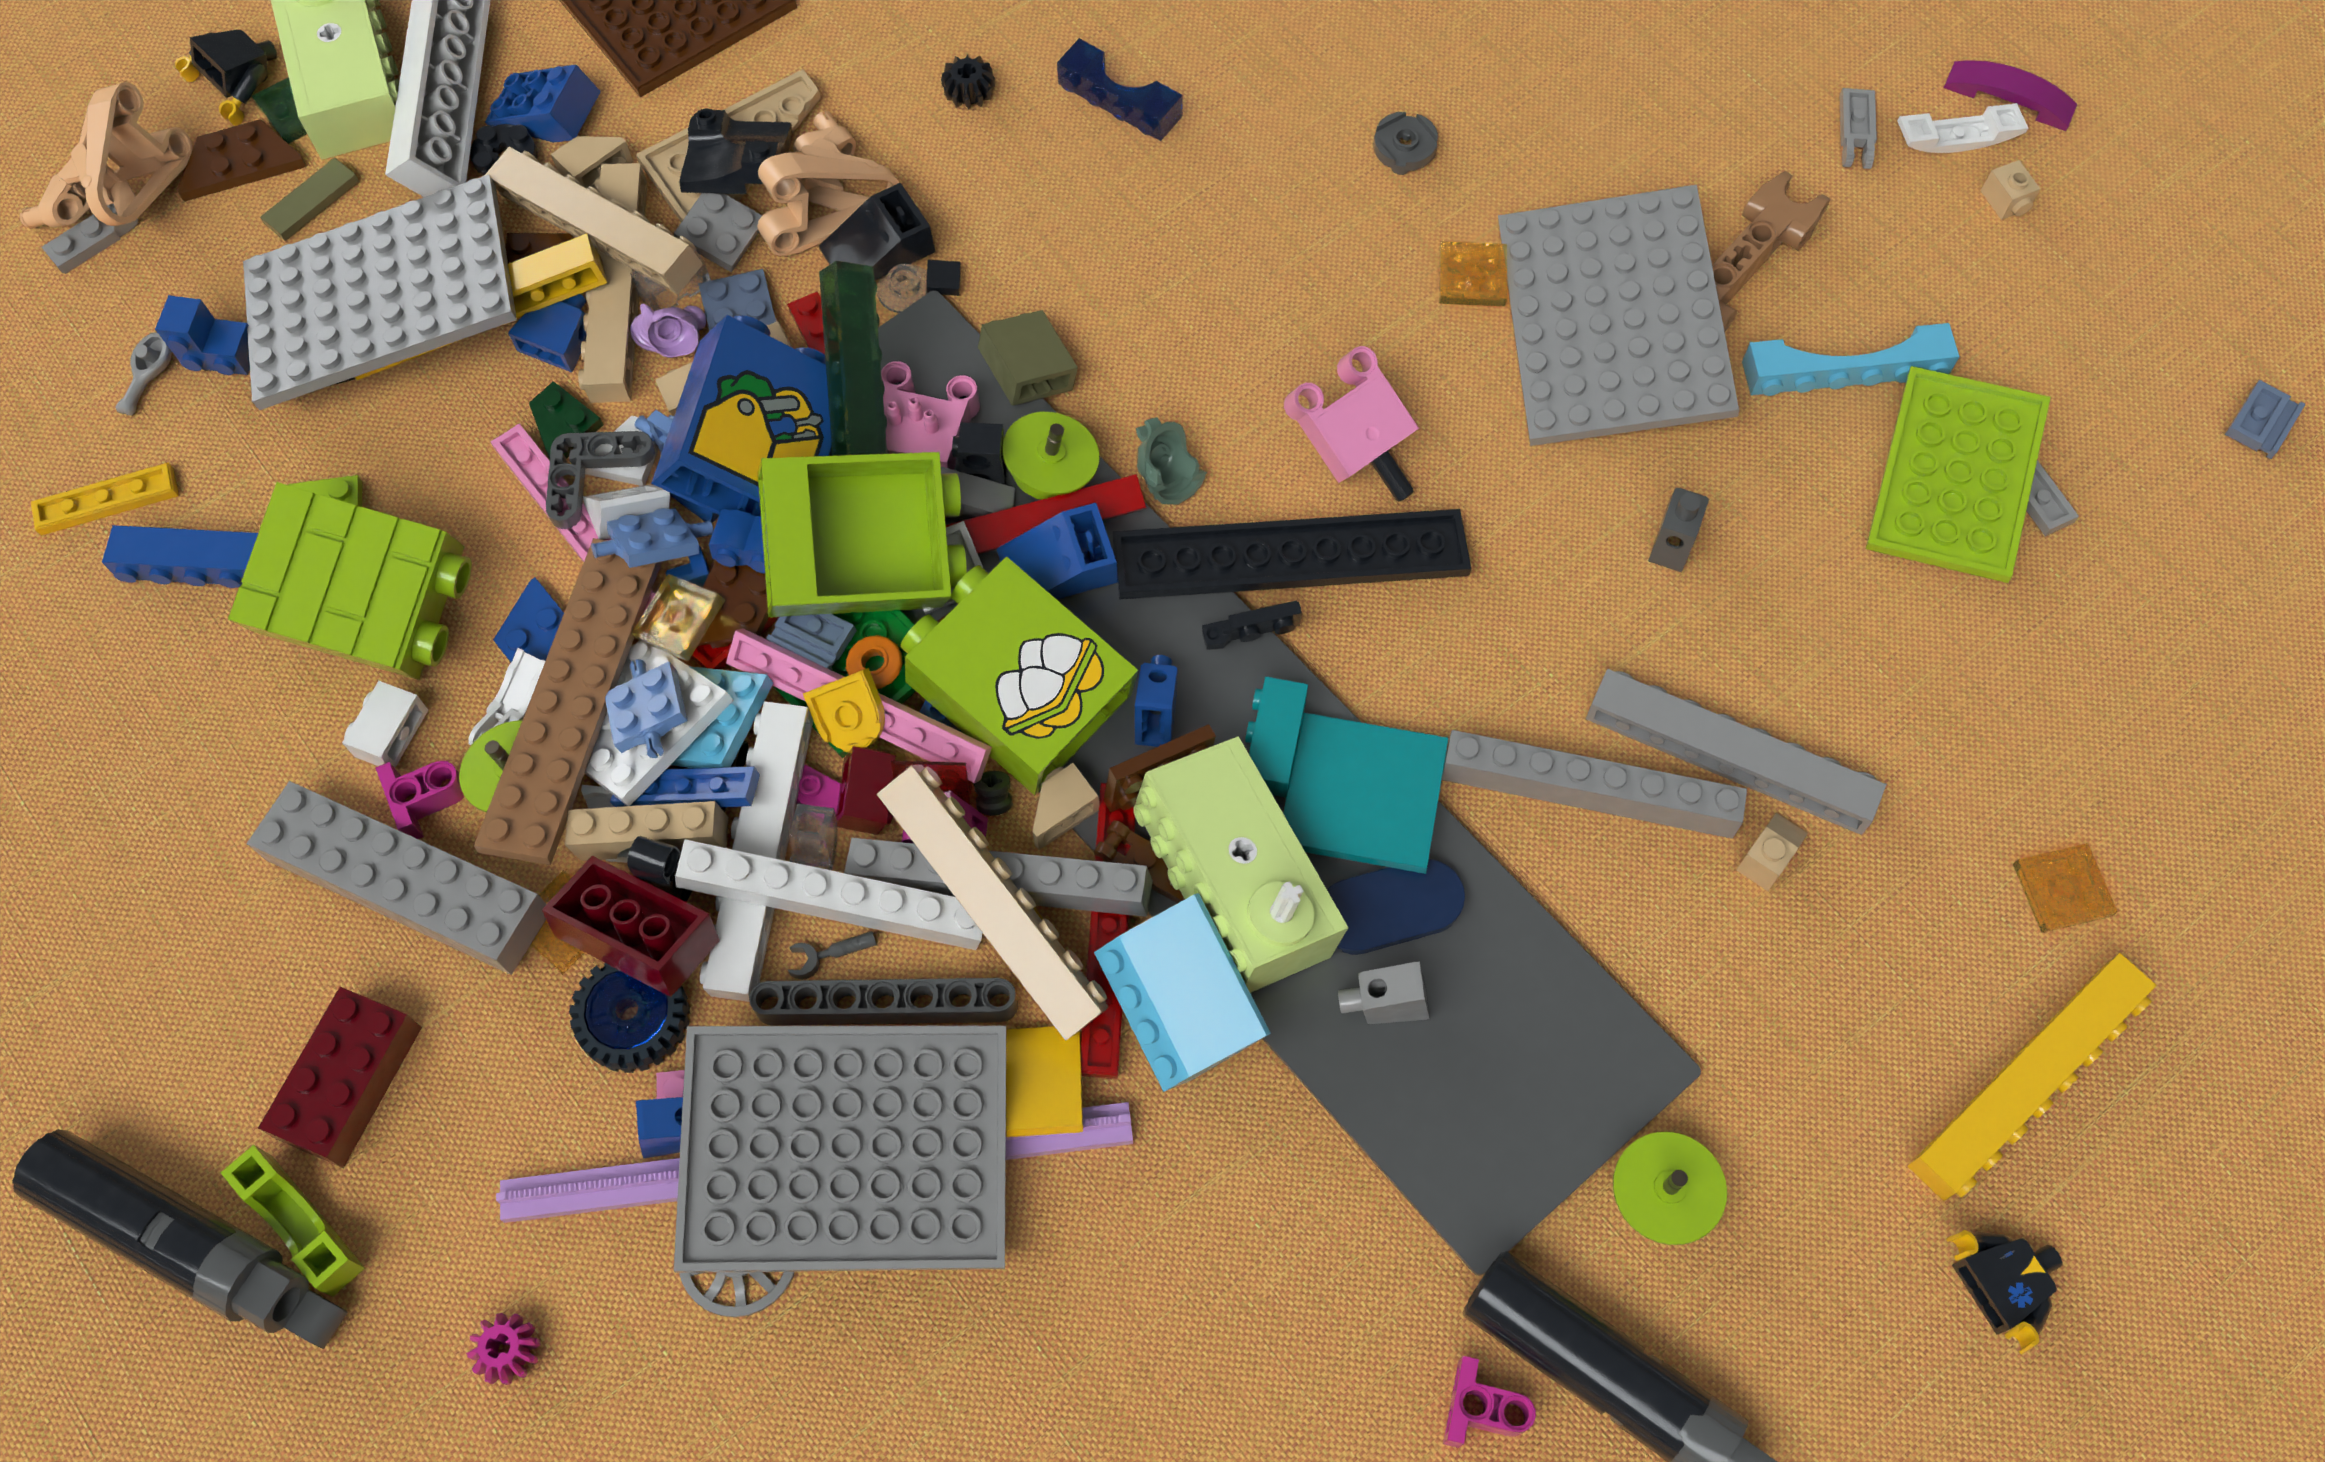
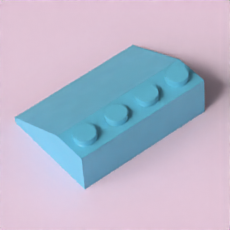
M1199 893L1188 897L1119 935L1094 952L1163 1092L1192 1081L1271 1034Z

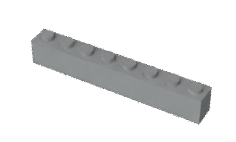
M1606 670L1586 716L1588 721L1860 835L1873 822L1887 785L1878 781L1869 773L1853 771L1841 766L1833 758L1812 754L1799 744L1783 742L1771 737L1763 729L1742 725L1729 715L1716 714L1706 710L1693 700L1677 698L1668 694L1666 690L1659 686H1648L1634 680L1631 675L1622 671Z
M1452 730L1450 734L1442 775L1443 781L1733 839L1743 823L1747 795L1746 788Z
M851 838L845 874L955 897L914 843ZM989 851L994 859L999 857L1006 863L1012 872V876L1009 877L1018 890L1020 888L1025 889L1033 898L1036 906L1145 917L1148 915L1153 880L1147 866Z

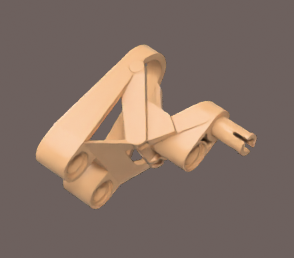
M123 82L96 90L87 107L79 144L71 152L72 158L58 174L51 178L39 205L26 207L21 210L24 212L20 213L22 224L29 229L43 225L57 228L75 223L89 208L95 217L106 225L119 226L135 221L186 167L193 150L189 135L177 127L150 134L137 123L144 105L140 91L131 83ZM108 157L119 166L116 171L107 165ZM153 174L136 196L127 179ZM114 204L117 215L107 205Z
M825 111V116L822 112L815 116L813 122L818 130L799 136L794 142V152L771 156L764 160L759 167L758 176L772 198L779 203H788L787 207L766 212L758 221V231L775 255L787 256L800 253L822 243L870 198L844 192L843 186L838 179L887 180V188L899 183L888 167L877 164L872 160L853 156L856 148L855 139L845 127L837 124L833 115L828 111ZM808 201L838 210V212L808 221Z

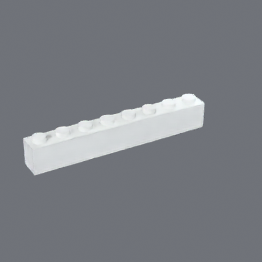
M764 701L762 713L756 714L754 734L757 736L754 748L750 747L748 750L746 767L754 766L759 772L760 777L752 806H742L739 817H735L731 827V838L734 839L733 850L785 861L799 793V782L802 778L813 725V719L808 707ZM720 896L716 897V910L719 913L714 927L720 941L711 950L708 962H703L700 971V984H703V989L711 997L750 1002V993L760 982L775 908Z
M684 839L675 875L677 888L976 950L981 942L982 931L956 897Z

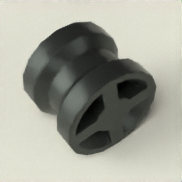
M987 771L983 773L980 781L974 783V791L978 794L976 807L980 813L989 816L1000 815L1009 811L1013 806L1012 795L1008 792L1011 787L1010 777L1002 771Z

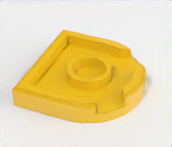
M869 668L803 693L816 729L825 742H830L844 752H849L852 746L865 749L875 743L880 737L885 724V711Z

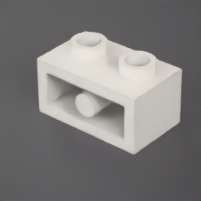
M378 681L373 691L366 695L363 708L356 720L347 727L342 743L355 758L376 766L390 762L395 768L428 709L416 694Z

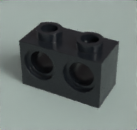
M961 422L959 436H953L952 455L956 457V471L1006 485L1007 467L1002 455L1004 440L1003 424Z

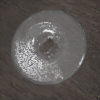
M913 264L894 266L888 275L880 278L877 284V296L881 304L890 311L900 313L925 296L927 271Z

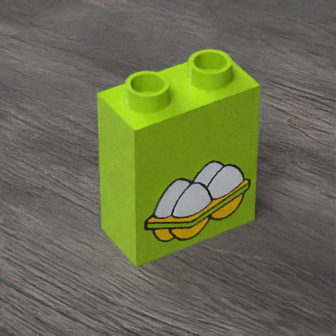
M1006 556L990 573L980 565H977L962 577L951 594V598L958 605L943 620L938 622L928 614L922 617L908 631L901 642V648L908 653L905 656V682L964 734L991 746L992 749L989 756L1035 796L1041 790L1042 783L1048 774L1056 768L1063 767L1132 695L1138 669Z

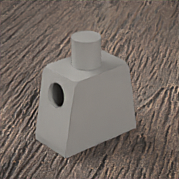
M1420 961L1360 972L1358 974L1359 988L1338 990L1341 1013L1363 1011L1367 1024L1430 1019Z

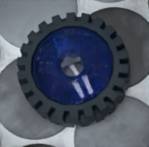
M604 963L605 966L601 969L596 965L590 970L592 976L589 979L583 977L579 982L582 988L580 991H574L572 999L575 1004L570 1005L571 1029L575 1033L574 1037L581 1048L598 1064L617 1072L621 1069L625 1073H634L636 1068L644 1071L649 1069V1064L651 1063L659 1065L664 1062L662 1057L665 1054L671 1056L676 1051L674 1045L677 1042L682 1043L685 1037L683 1030L687 1029L689 1025L687 1014H690V1006L682 985L672 997H669ZM638 1007V1011L633 1018L622 1020L623 1014L628 1008Z

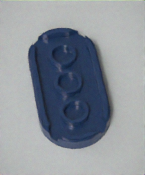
M1428 859L1426 874L1388 867L1341 880L1327 889L1349 927L1338 944L1337 949H1341L1342 952L1351 955L1365 954L1443 932L1450 928L1457 920L1465 901L1464 887L1456 872L1446 864L1432 859Z

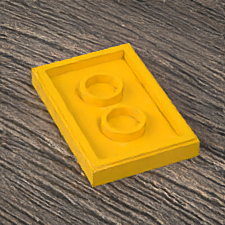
M1055 1026L1006 1030V1137L1083 1132L1080 1031L1065 1041Z

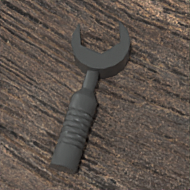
M870 931L832 943L828 949L816 952L814 947L807 943L794 944L789 947L791 952L806 953L808 960L801 970H788V972L795 979H808L818 971L820 959L829 956L838 958L851 954V952L854 953L876 946L873 932Z

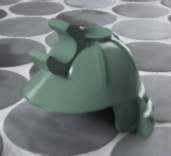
M1157 417L1146 420L1144 426L1136 428L1137 436L1142 442L1138 446L1137 453L1138 472L1145 479L1150 493L1153 494L1156 500L1162 504L1178 505L1197 492L1207 472L1199 469L1200 464L1197 459L1188 453L1186 434L1180 424L1176 422L1161 424Z

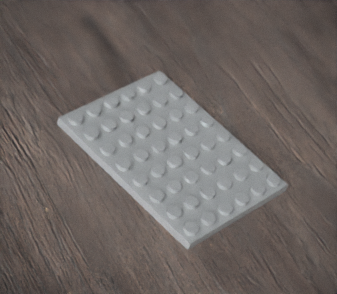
M490 175L471 179L455 187L440 190L435 194L409 201L404 205L378 212L355 222L346 223L333 230L315 234L310 238L284 245L279 249L262 255H255L243 261L246 315L249 325L247 331L252 402L259 410L517 320L496 186Z
M1697 184L1498 215L1530 446L1739 416V406Z
M687 1026L674 1272L1005 1269L1006 1026Z

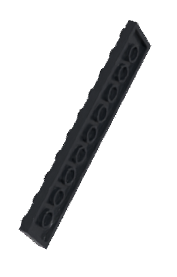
M1460 509L1113 531L1119 600L1469 576L1471 572Z

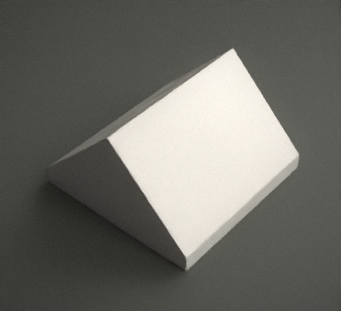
M650 484L583 496V500L598 539L604 540L610 538L607 530V521L617 520L625 515L638 516L653 513L657 509H669L670 492Z

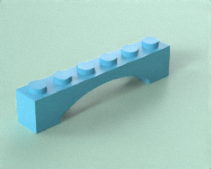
M1943 323L1916 326L1911 337L1898 345L1882 351L1854 356H1828L1808 353L1786 346L1783 339L1750 342L1742 364L1750 395L1764 394L1772 396L1780 392L1797 391L1804 393L1820 388L1840 389L1845 386L1861 384L1872 386L1881 382L1891 381L1904 383L1911 366L1950 374L1960 356L1950 324Z

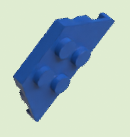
M534 577L526 586L493 640L510 663L513 661L517 648L540 660L546 661L564 612Z

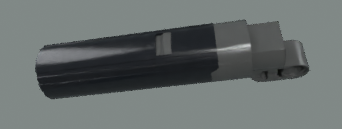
M58 1129L45 1134V1136L35 1141L24 1152L16 1166L15 1175L12 1180L14 1184L13 1190L21 1199L229 1321L245 1319L267 1333H275L285 1328L304 1340L325 1349L348 1313L336 1304L311 1291L307 1278L282 1264L283 1257L276 1249L70 1131Z
M1501 1252L1469 1297L1463 1309V1316L1601 1415L1605 1412L1608 1413L1611 1421L1620 1426L1619 1428L1667 1462H1777L1743 1438L1748 1426L1746 1418L1663 1360L1661 1361L1654 1355L1644 1353V1347L1509 1252Z

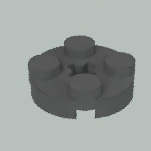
M1396 112L1386 116L1379 122L1374 135V152L1377 158L1384 165L1390 167L1395 174L1404 175L1409 171L1423 168L1435 158L1438 132L1433 123L1422 115L1417 114L1415 118L1406 116V112ZM1403 138L1405 141L1411 139L1412 142L1409 145H1404L1400 143V139Z

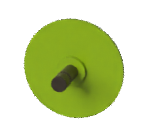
M1055 412L1031 413L1015 421L1004 436L1002 444L1004 463L1019 488L1034 498L1042 500L1077 491L1087 485L1097 471L1099 449L1094 437L1085 426L1069 416Z
M510 721L489 729L474 741L462 760L459 773L461 790L466 799L483 812H487L522 721Z
M1656 1132L1645 1135L1626 1148L1615 1167L1613 1192L1618 1209L1627 1223L1649 1240L1666 1245H1684L1695 1242L1713 1230L1724 1213L1727 1202V1185L1721 1166L1705 1146L1691 1137L1674 1132Z

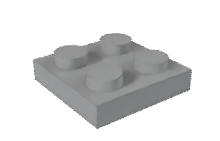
M701 193L674 232V237L679 238L683 236L687 238L697 248L696 253L732 273L759 233L757 226L762 215L726 194Z

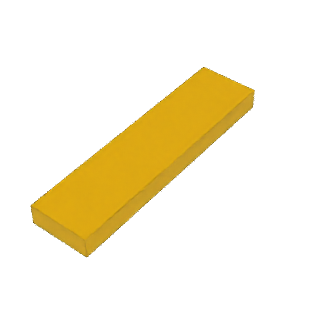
M167 462L30 502L35 531L42 536L175 498L179 494L174 468Z

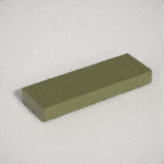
M333 158L260 218L268 228L286 241L355 186L359 179L344 164Z

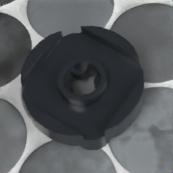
M501 124L493 127L483 126L477 131V138L473 141L470 149L471 161L477 172L485 175L500 158L498 154L505 151L508 147L520 153L527 151L536 159L538 158L535 143L523 125Z

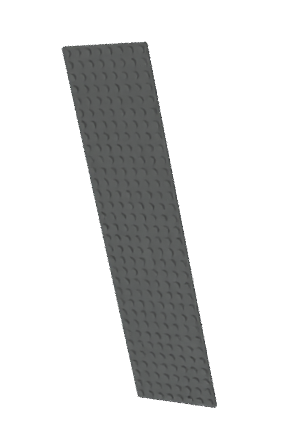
M931 291L848 348L865 381L867 389L846 398L828 456L863 455L860 443L882 385L881 370L885 365L893 361H901L910 367L915 394L948 400L946 388L952 378L959 375L971 377L977 385L980 409L977 415L971 418L970 423L1003 424L1004 436L1009 427L1023 416L1036 412H1057L1043 398L1012 406L978 349L980 334L938 291ZM1099 456V465L1094 477L1081 489L1120 479L1121 477ZM1007 469L1006 485L1015 488L1014 507L1040 500L1022 491ZM1147 504L1144 510L1103 520L1113 553V531L1170 528ZM945 518V525L957 523L968 519ZM997 550L978 554L983 568L988 573L1000 563ZM1117 582L1057 599L1138 669L1132 695L1063 766L1065 768L1074 763L1099 797L1101 783H1107L1109 768L1156 748L1155 746L1135 745V700L1140 668L1144 663H1151V658L1156 655L1168 656L1172 660V665L1178 668L1177 700L1172 740L1209 724L1216 735L1214 745L1239 736L1249 753L1251 743L1245 742L1248 722H1256L1258 711L1252 710V704L1256 688L1263 689L1265 676L1308 684L1304 713L1361 722L1273 632L1261 634L1258 639L1249 642H1241L1240 639L1232 640L1223 649H1206L1202 625L1228 620L1229 615L1251 611L1234 592L1119 600ZM955 602L928 614L938 621L958 604ZM923 609L900 610L914 624L922 617L928 615L924 613ZM1149 710L1152 714H1161V711ZM1273 795L1283 813L1286 798ZM1438 801L1429 859L1446 864L1456 872L1462 881L1465 892L1464 906L1453 925L1437 934L1365 954L1351 955L1336 948L1331 958L1253 991L1250 994L1271 1032L1270 1035L1262 1040L1475 1275L1480 1276L1487 1272L1501 1252H1509L1691 1085L1701 1074V1069ZM1098 812L1072 828L1093 852L1096 848ZM1135 818L1134 833L1150 841L1151 836L1146 827L1140 826ZM1305 852L1326 889L1341 880L1388 868ZM1151 889L1148 913L1151 917H1154L1178 903ZM1420 961L1430 1019L1367 1024L1363 1011L1341 1013L1338 990L1359 988L1358 974L1360 972Z

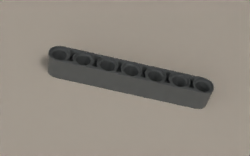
M1002 978L765 981L757 984L749 996L752 1009L759 1020L767 1025L993 1023L1010 1020L1017 1013L1018 1009L1015 988L1011 982ZM965 994L971 997V1001L964 1007L952 1005V1001L958 995ZM997 994H1006L1010 997L1007 1004L1001 1007L991 1005L990 1001ZM889 995L894 997L893 1003L887 1008L875 1006L877 1000L882 996ZM921 995L933 997L932 1002L926 1007L918 1008L914 1006V1001ZM813 996L817 998L815 1005L810 1009L799 1008L801 1001L806 997ZM845 996L856 998L854 1004L849 1008L841 1009L837 1007L838 1002ZM767 998H779L778 1003L772 1009H761L762 1003Z

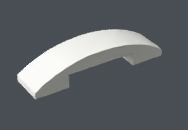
M2017 103L1988 106L1984 114L1980 116L1932 121L1930 114L1926 113L1900 116L1897 120L1907 145L1913 149L1930 153H1954L1980 149L2015 138L2026 133L2029 129Z

